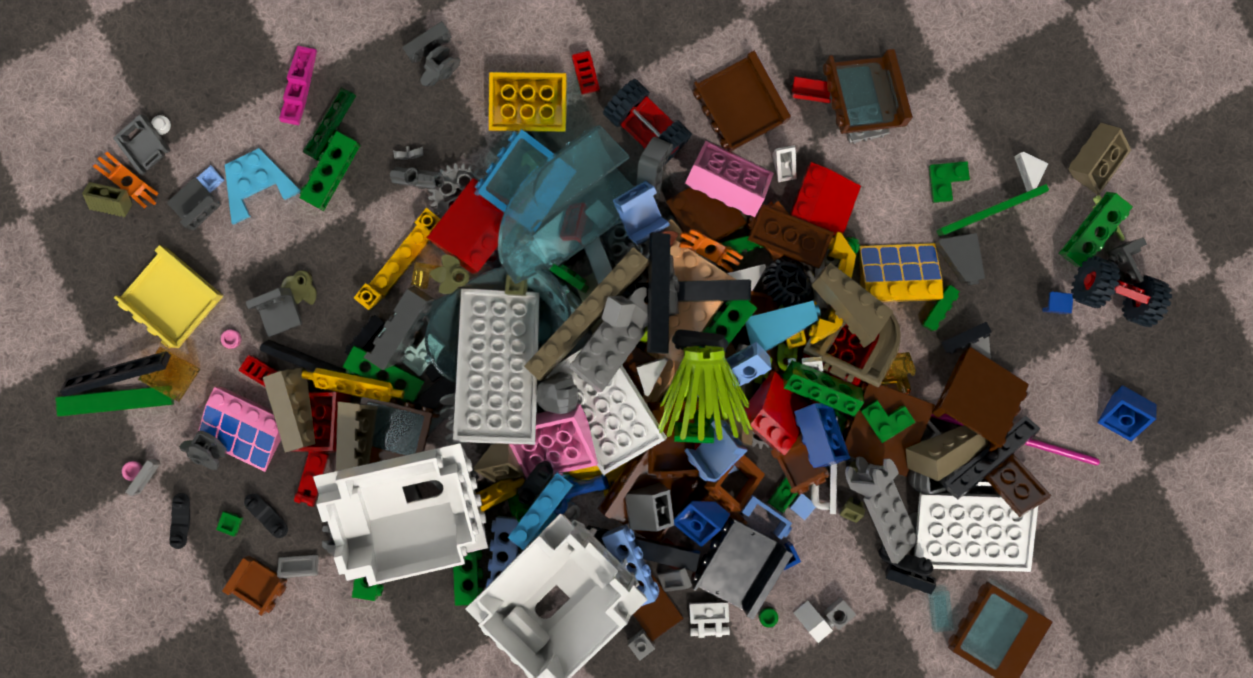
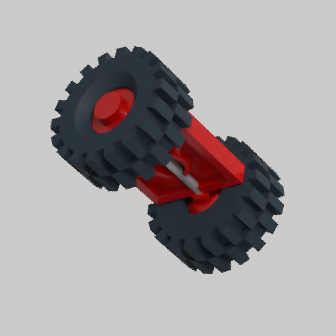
M634 78L612 97L613 99L604 108L603 115L616 127L622 126L644 148L647 147L653 137L673 144L670 156L664 164L666 165L688 142L692 133L679 120L676 122L671 120L648 97L650 92Z
M1097 256L1087 258V262L1084 261L1082 267L1077 269L1078 274L1074 275L1075 282H1072L1074 288L1071 289V293H1073V299L1078 303L1092 308H1101V306L1106 305V301L1112 299V294H1121L1126 297L1122 302V305H1124L1122 308L1123 316L1126 320L1144 327H1152V324H1158V320L1164 318L1162 315L1164 313L1167 314V306L1171 305L1169 299L1172 298V294H1170L1172 290L1169 284L1154 277L1144 275L1142 277L1144 281L1133 285L1118 280L1120 279V274H1117L1120 272V269L1117 268L1118 265Z

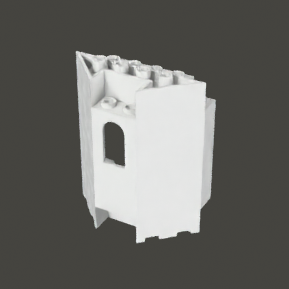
M460 443L313 476L319 493L317 508L322 522L328 521L336 546L334 560L339 575L345 574L347 581L366 577L368 585L372 586L465 564V556L469 552L488 548L484 528L486 516L485 512L481 511L482 501L480 494L475 492L477 488L475 476L471 477L470 471H473L471 459H468ZM430 480H437L443 485L442 493L437 496L411 502L406 501L403 490L404 486Z
M559 514L466 608L480 623L478 626L482 632L490 636L496 642L497 647L504 650L510 656L511 661L524 670L528 678H571L628 624L631 615L647 601L645 594L637 588L639 583L634 573H630L626 567L628 565L626 558L620 563L594 537L596 529L588 530L583 523L576 520L570 522L563 514ZM557 585L570 599L550 618L543 619L535 611L536 604Z

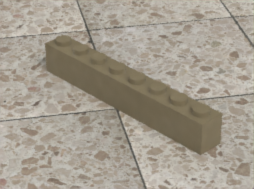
M633 247L524 367L542 382L602 317L608 296H621L649 266L648 259Z

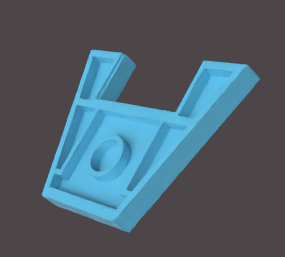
M259 148L225 164L231 223L233 225L251 217L243 199L274 184L277 185L284 200L300 193V189Z

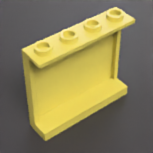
M159 245L155 249L156 257L123 295L115 296L114 299L119 302L118 306L133 314L132 318L141 324L144 323L148 327V332L154 336L158 335L162 339V344L168 348H179L222 299L223 295L167 247Z

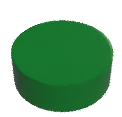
M771 607L763 608L759 613V621L764 627H774L778 622V614Z

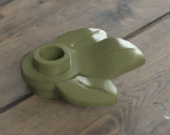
M443 255V266L430 272L431 277L436 282L441 283L439 293L451 294L457 287L465 286L469 281L468 271L462 268L459 260L451 255ZM458 274L463 275V279L460 281L456 279Z
M301 270L296 272L294 276H287L283 280L281 288L291 289L296 305L302 300H305L310 305L315 303L317 292L312 285L313 279L310 273ZM300 277L304 279V283L300 282Z

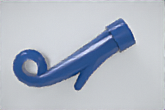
M601 474L590 480L570 479L569 482L575 486L571 487L560 502L562 507L559 509L558 505L553 513L559 515L566 512L568 507L566 499L608 489L609 482L606 475Z

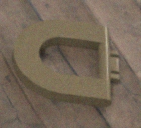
M833 307L823 315L822 320L828 321L829 313L833 311ZM892 313L879 332L877 345L864 368L861 369L828 354L840 330L846 325L844 320L842 326L835 333L817 343H810V337L803 353L811 357L822 356V362L825 363L823 370L828 371L832 367L830 373L842 379H845L846 375L849 374L848 382L852 383L854 377L876 387L881 385L899 351L901 342L899 323Z

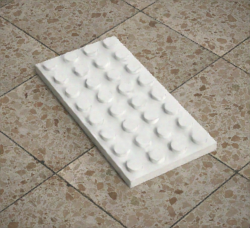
M461 288L453 442L535 445L537 378L524 366L538 352L539 293L526 292V296H507L505 291Z

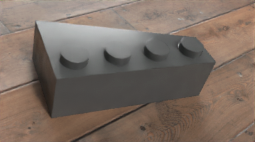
M416 286L408 288L393 310L396 314L392 315L384 324L386 330L374 340L375 348L372 352L367 351L364 358L382 370L401 363L406 356L404 352L407 347H410L415 340L413 337L415 332L419 331L423 326L424 322L422 320L424 316L431 311L433 307L431 303L434 298Z

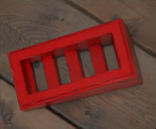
M590 51L572 55L581 94L600 91ZM588 59L587 62H583V63H579V64L577 63L578 61H582V60ZM590 66L589 70L579 71V69ZM592 74L590 78L581 79L583 76ZM594 82V85L587 87L583 86V84Z
M248 355L238 370L264 387V380L261 378L265 372L269 371L267 376L278 372L254 355ZM254 362V363H255L254 366H253L252 369L249 371V370H248L249 367H250L251 364ZM259 366H261L262 368H261L260 372L258 373V375L256 376V375H255V372L257 371V369L259 368Z

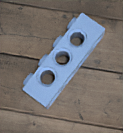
M757 342L726 358L740 386L771 370L770 356Z
M497 516L496 520L492 521L491 531L495 532L494 540L490 542V551L493 552V557L489 559L488 563L491 579H487L486 587L497 577V572L503 571L518 556V546L511 540L504 542L500 538L502 532H506L509 535L519 523L516 517ZM499 552H506L508 560H500L498 557Z
M625 524L607 531L602 537L606 549L620 563L626 558L628 571L630 573L633 572L636 579L644 583V586H637L647 598L643 605L654 602L659 595V587L656 582H653L650 567L643 560L641 548L637 547L634 542L635 535L633 530L629 529L628 525ZM620 545H625L628 551H624ZM629 563L635 564L636 568H631Z

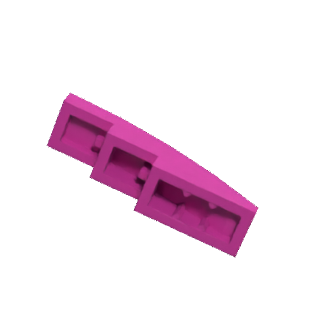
M297 46L287 75L288 84L283 96L284 105L279 116L280 122L300 125L316 59V49Z

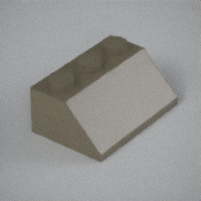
M1100 123L1068 168L1074 179L1097 195H1100L1131 151L1122 129Z

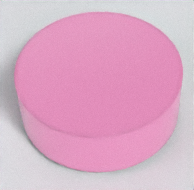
M226 330L221 335V343L226 348L234 349L240 345L241 335L236 330Z
M136 461L126 463L122 468L123 477L126 480L133 481L142 469V465Z

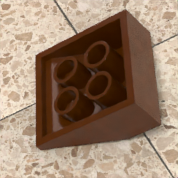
M688 188L666 201L685 233L695 229L718 242L747 224L737 208L729 207L724 202L716 198H710L706 193L692 188Z

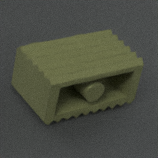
M89 182L82 193L89 210L104 212V214L111 213V215L115 214V216L126 217L132 206L128 190Z

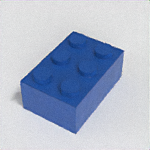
M815 403L794 411L796 415L795 421L797 426L800 427L802 442L807 447L808 459L813 468L831 466L851 459L832 407L822 403Z

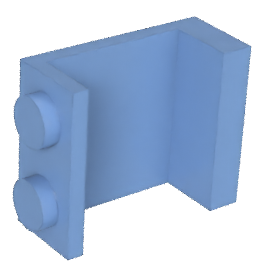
M647 181L613 200L629 239L637 245L646 242L649 238V233H659L670 226L669 222L662 218L653 197L657 193L655 187Z
M721 420L722 440L717 439L715 421H713L711 425L715 429L714 443H702L696 450L688 448L685 450V453L688 455V461L693 466H696L699 476L705 481L717 482L748 451L741 440L733 436L731 427L723 420Z
M751 495L741 512L749 517L756 505H760L781 520L773 533L780 539L783 536L787 537L792 530V522L754 495Z

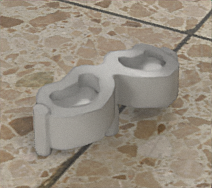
M407 146L406 152L393 150L394 158L401 160L418 158L423 156V147L410 151V146Z

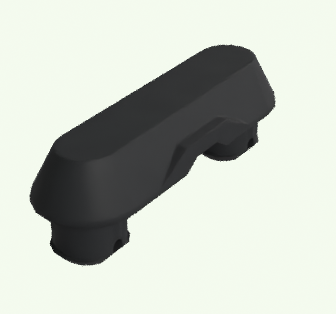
M677 330L672 337L675 348H681V350L692 346H700L702 348H705V346L723 347L726 352L728 341L722 334Z
M544 461L539 463L527 477L518 491L520 503L528 504L529 501H532L552 476L553 467L550 462Z
M184 493L176 494L172 500L169 544L175 549H181L186 545L190 527V499Z
M254 493L247 495L244 499V505L274 537L283 538L286 536L288 526L279 514L259 495Z
M883 544L878 551L883 561L921 576H928L933 571L934 567L931 560L925 557L919 558L906 554L896 564L891 563Z

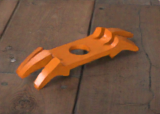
M106 152L105 155L117 165L116 167L100 156L97 158L111 172L110 174L96 164L93 167L121 189L128 190V195L143 208H146L147 205L137 197L138 195L151 204H156L143 190L147 189L155 196L159 193L129 171L109 152ZM124 177H132L133 182L130 186H123L122 180Z
M691 229L689 233H681L680 235L694 245L692 246L689 242H680L679 247L688 248L717 265L724 267L730 273L733 272V269L722 259L738 266L740 262L730 254L741 260L743 258L740 253L731 247L724 246L698 230ZM708 245L715 246V250L712 253L705 252V248Z

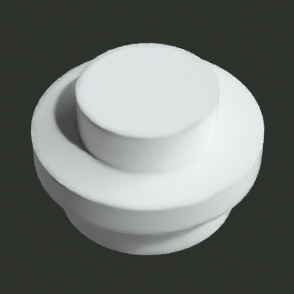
M156 116L151 121V124L160 135L166 134L171 128V123L165 116Z

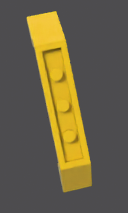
M425 208L414 222L416 227L370 284L365 283L354 299L368 310L379 303L429 243L430 240L426 237L439 222L440 218Z
M837 232L829 244L828 256L840 259L838 269L852 278L856 254L842 233ZM834 308L829 313L828 321L819 319L815 324H812L809 331V336H812L810 343H817L835 333L842 326L843 319H839L835 314Z

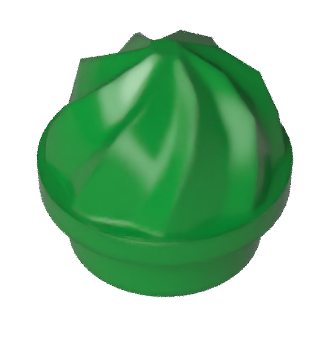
M846 237V241L854 253L857 254L860 249L859 240L855 237Z

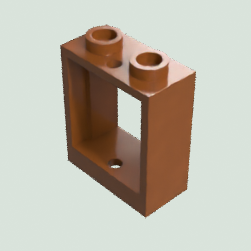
M745 455L734 464L749 478L736 499L720 486L732 467L717 482L708 481L704 486L709 491V495L722 502V506L730 512L742 511L765 475Z

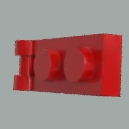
M320 452L308 453L294 502L307 503V506H315L318 490L313 476L324 474L329 458L328 454ZM305 489L311 491L310 496L304 495Z

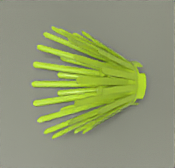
M692 346L684 348V358L660 405L662 407L666 402L665 412L658 429L660 428L659 433L663 432L676 400L667 431V437L672 435L675 421L680 416L684 397L687 396L680 438L684 440L687 435L689 419L694 418L697 396H699V441L704 440L705 415L707 419H710L713 413L717 439H723L719 403L722 418L724 420L729 418L733 436L738 438L732 408L736 420L741 422L744 432L749 434L748 428L752 430V427L742 405L743 402L744 406L749 408V402L725 358V349L718 346H705V348Z

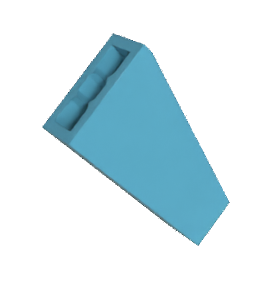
M814 301L751 316L745 323L750 344L757 342L765 351L772 349L812 324H815L818 321V317L821 316L819 305H814Z

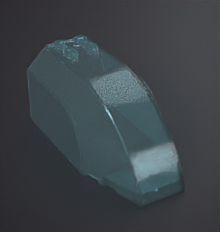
M594 125L584 131L580 136L540 164L526 177L510 199L500 225L498 253L502 266L514 284L536 275L537 270L543 267L547 269L553 267V263L560 259L565 261L621 221L613 200L631 190L634 186L623 176L617 167L630 157L600 125Z

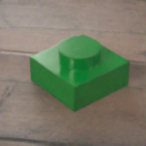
M223 511L216 530L233 537L237 536L243 517Z

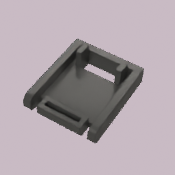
M139 114L113 138L141 175H144L147 172L146 170L151 169L165 156V153L171 151L146 115ZM136 128L142 130L132 140L129 139L128 135Z

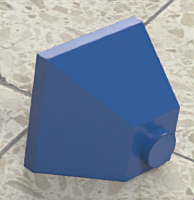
M692 501L674 518V525L702 547L722 529L730 513L716 502Z

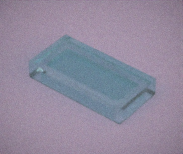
M938 591L929 594L933 632L953 631L949 591Z

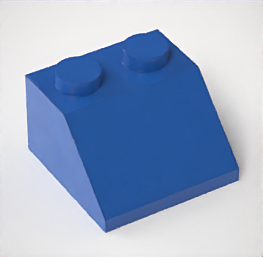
M1122 385L1111 396L1097 423L1132 441L1156 420L1157 404Z

